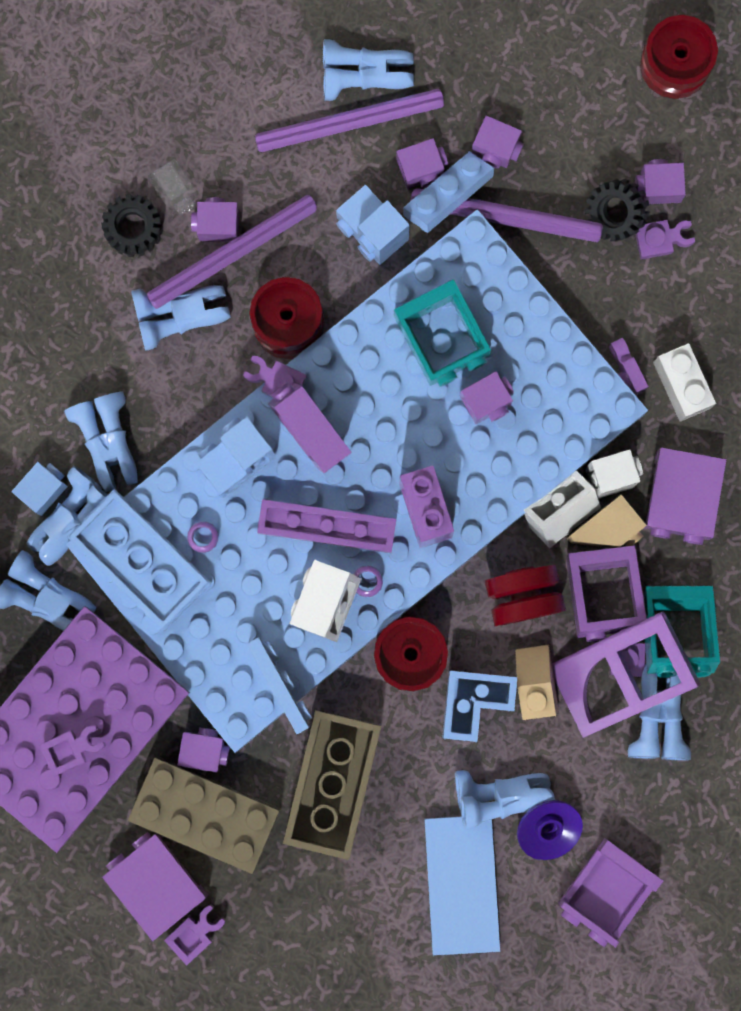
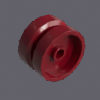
M671 16L656 24L648 36L640 61L642 77L649 88L662 97L672 99L689 97L700 90L716 64L718 54L716 36L707 24L692 16Z
M290 277L270 280L260 287L252 298L249 315L256 340L264 351L274 357L288 360L294 359L323 335L325 322L319 296L310 285L302 280ZM287 316H290L291 318L289 320H283V318Z
M556 565L520 568L485 580L488 598L500 599L509 597L510 602L496 605L491 610L494 627L566 611L563 594L553 592L541 595L540 590L553 587L559 582Z
M406 617L393 621L382 630L375 643L374 659L377 670L386 683L398 690L414 692L428 688L440 678L447 665L448 649L444 636L435 625L421 618ZM411 648L417 651L414 661H409L405 658L404 653L406 649Z

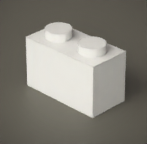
M689 343L658 356L653 362L680 422L707 411L716 404Z
M631 450L593 460L585 468L588 481L594 487L598 499L632 489L640 482L639 476L643 475L638 456H632Z
M575 471L546 496L525 508L524 515L532 531L551 548L601 507L594 487L581 474Z
M314 560L312 567L308 568L304 575V587L300 598L292 606V618L289 624L337 642L361 578L347 571Z

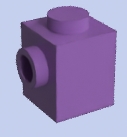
M485 116L473 143L472 153L481 157L483 161L493 168L498 169L500 166L507 168L510 160L517 162L524 143L519 141L522 131Z
M434 138L396 151V160L407 189L421 185L422 188H427L444 173V166L448 165L443 147L437 148Z
M656 159L645 164L640 175L635 177V183L639 185L637 191L644 190L646 193L642 197L643 201L649 200V204L681 203L685 197L684 163H668L665 159Z
M219 197L206 198V202H197V212H192L191 229L192 232H197L199 241L230 242L239 237V208L237 202H225V199Z
M494 372L461 390L459 396L477 425L487 418L494 422L508 414L507 407L511 406L513 402L511 396L514 395V390L505 376L500 379L498 373Z
M199 727L198 733L183 732L177 766L219 772L221 765L227 766L230 746L224 745L225 740L222 737H218V732L214 729Z

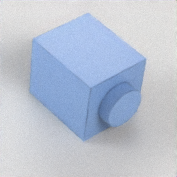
M37 462L11 492L35 513L42 516L68 486L61 481L65 475L51 463L45 467Z

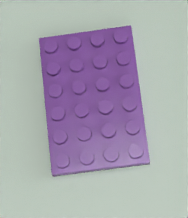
M84 606L0 707V806L56 853L59 852L190 692L88 607ZM97 725L98 730L89 735V742L92 745L105 742L106 746L97 752L84 751L83 754L87 762L53 777L39 745L70 730H73L77 739L85 728Z

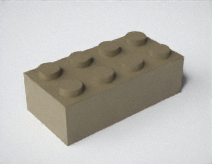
M315 710L283 844L346 860L350 859L379 739L380 725Z
M158 756L152 762L128 821L253 874L281 808L188 768L177 766L176 763Z

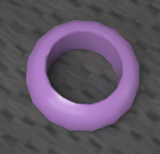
M200 521L189 529L187 540L193 550L206 553L217 545L219 534L213 524ZM200 528H208L212 533V540L207 546H198L194 542V534Z
M362 566L353 575L359 577L364 572H371L377 578V585L371 591H364L358 587L356 593L363 597H372L381 590L383 577L376 568Z

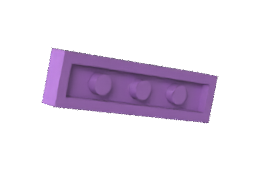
M262 499L257 533L392 554L396 519Z

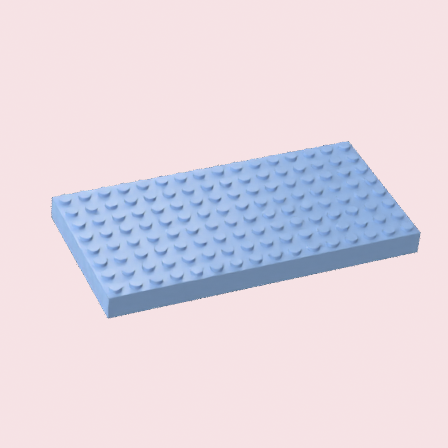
M478 209L287 364V366L306 374L307 378L302 387L352 453L326 473L317 469L268 405L273 397L262 393L261 390L265 384L263 383L124 497L211 582L165 631H162L71 541L66 544L174 679L190 692L188 696L234 753L242 749L284 714L247 643L258 637L261 638L263 643L270 641L278 655V659L274 663L280 673L285 670L295 686V689L290 692L297 703L376 638L384 628L399 619L521 518L525 513V508L546 496L573 472L579 470L648 411ZM454 279L483 333L491 353L486 358L487 363L471 372L467 367L456 373L458 378L442 387L438 383L430 386L393 313L395 308ZM452 302L409 323L434 372L477 350ZM497 372L500 379L504 376L508 379L514 390V395L511 396L513 402L511 406L507 407L509 413L494 422L487 418L476 425L459 396L460 391ZM247 417L272 448L276 458L226 497L222 498L196 465V462L200 460L198 454L212 443L216 446L222 443L219 437L224 434L222 429L235 418H239L241 421ZM433 465L452 522L454 534L452 539L419 549L399 485L400 475ZM262 499L396 519L392 554L258 534ZM200 521L213 524L219 534L217 545L206 553L193 550L187 540L189 529ZM200 528L194 534V542L198 546H207L212 540V533L208 528ZM314 560L354 574L362 566H371L380 571L383 577L382 588L376 595L363 597L357 593L355 594L337 642L289 624L292 618V606L300 598L304 587V575L308 568L312 567ZM364 572L359 576L361 578L360 589L371 591L376 587L377 578L373 573Z

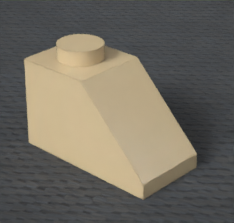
M621 494L572 533L567 540L571 544L618 548L625 544L627 547L634 545L644 537L640 531L647 525Z
M549 645L516 649L517 687L522 720L556 716L559 707Z

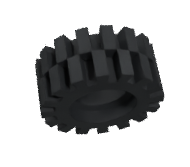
M615 179L599 185L598 188L591 192L593 196L587 198L586 203L590 204V207L585 208V214L591 215V218L587 219V221L603 225L601 239L606 240L610 238V241L623 240L640 232L639 229L645 226L646 222L643 220L648 218L650 213L645 211V207L650 206L649 200L643 201L642 197L646 193L644 190L638 192L637 188L639 185L635 182L629 184L630 180L622 179L619 181V179ZM612 198L623 200L627 206L628 214L623 222L613 221L607 213V205Z
M125 194V199H121L119 196L115 198L116 203L114 205L108 204V212H103L102 215L104 223H101L102 230L109 245L119 254L123 255L124 253L128 257L138 254L140 257L147 250L151 252L154 249V244L160 242L159 236L163 233L162 220L151 201L148 199L144 200L143 196L137 195L135 198L131 194ZM128 215H138L145 222L143 232L137 237H126L120 230L122 220Z

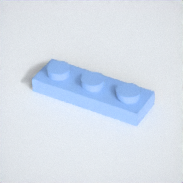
M469 151L404 206L403 216L425 232H430L488 182L494 175V168Z
M258 637L247 643L250 652L296 734L310 728L307 721L312 716L302 700L296 703L290 692L295 689V686L286 670L280 673L274 661L278 659V655L270 641L263 643L261 638Z

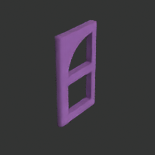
M663 611L552 663L554 680L583 738L701 685ZM657 633L681 682L644 699L620 650ZM606 658L629 706L593 721L587 704V684L594 667L599 661Z

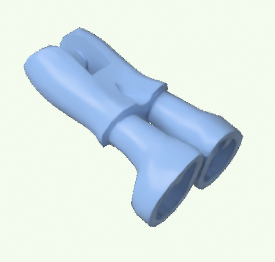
M324 39V101L336 100L342 89L350 87H361L364 90L367 88L405 89L414 86V75L412 73L389 72V67H403L414 64L413 53L405 50L374 51L363 47L361 50L342 47L335 40ZM343 65H359L358 71L335 68Z
M211 285L185 292L158 309L152 306L147 293L143 289L131 291L145 351L156 348L159 341L169 335L178 332L183 334L190 329L216 325L231 318L228 307L208 310L204 308V303L222 299L226 296L224 286ZM172 312L173 318L161 321H145L153 317Z
M123 391L94 399L97 411L106 430V433L103 434L99 432L92 401H86L64 410L68 421L76 423L80 427L86 440L84 445L90 451L97 478L106 493L116 489L114 476L110 470L111 466L120 464L121 472L127 485L138 482L136 465L126 442V431L122 430L119 418V410L126 403Z
M73 466L67 474V478L73 487L71 493L62 504H57L52 514L33 531L27 541V546L33 552H39V558L47 566L54 564L68 550L66 544L70 541L67 536L109 495L102 490L103 488L76 466ZM84 504H86V505L84 506V508L80 511V513L77 514L76 512H77Z
M24 550L14 560L8 576L39 590L40 592L37 597L9 579L4 580L0 585V609H5L12 605L22 607L32 612V616L41 617L62 631L73 621L72 618L64 616L69 604L78 611H81L84 606L88 607L92 612H95L97 608L83 595L60 585L54 577L50 579L38 571L34 566L33 557Z
M646 664L641 679V690L644 699L660 692L657 691V674H647ZM678 675L666 678V689L681 682ZM681 695L641 712L639 716L642 719L640 737L629 745L628 757L643 759L660 758L658 723H665L661 759L691 760L690 747L683 741L681 732V720H683L680 707Z
M455 771L457 799L464 828L476 827L482 822L498 817L504 819L512 814L526 813L542 802L556 800L553 791L550 790L551 782L548 774L533 773L511 779H495V783L477 784L473 781L468 771Z

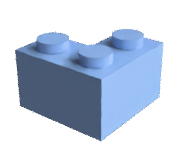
M366 185L336 210L337 219L339 220L336 222V225L346 237L349 238L353 235L360 244L358 246L359 251L369 262L375 259L381 265L409 240L410 224L388 200L382 203Z
M247 417L241 421L239 418H235L222 429L224 434L219 437L222 443L218 446L212 443L198 454L200 460L196 462V465L222 498L226 497L276 458L272 448Z
M449 671L442 738L477 742L480 708L514 711L518 677Z

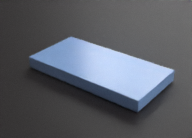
M113 489L67 536L162 631H165L211 584L116 489Z
M461 816L424 818L432 954L450 955L500 952L492 820L482 822L476 827L464 828Z

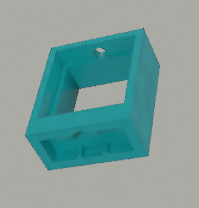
M454 279L394 309L393 316L430 386L438 383L442 387L457 379V372L467 367L471 372L487 363L486 358L490 356L491 349ZM452 302L477 350L434 372L409 323Z
M646 586L643 593L646 619L654 616V611H700L704 657L687 658L697 678L707 677L714 673L720 664L713 586ZM656 634L644 639L647 674H657L661 678L676 676L677 673L670 659L658 658Z

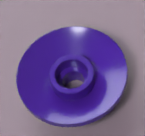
M559 800L542 802L531 808L521 819L517 829L518 843L521 849L534 859L551 860L569 852L577 844L582 833V819L576 808L567 802Z

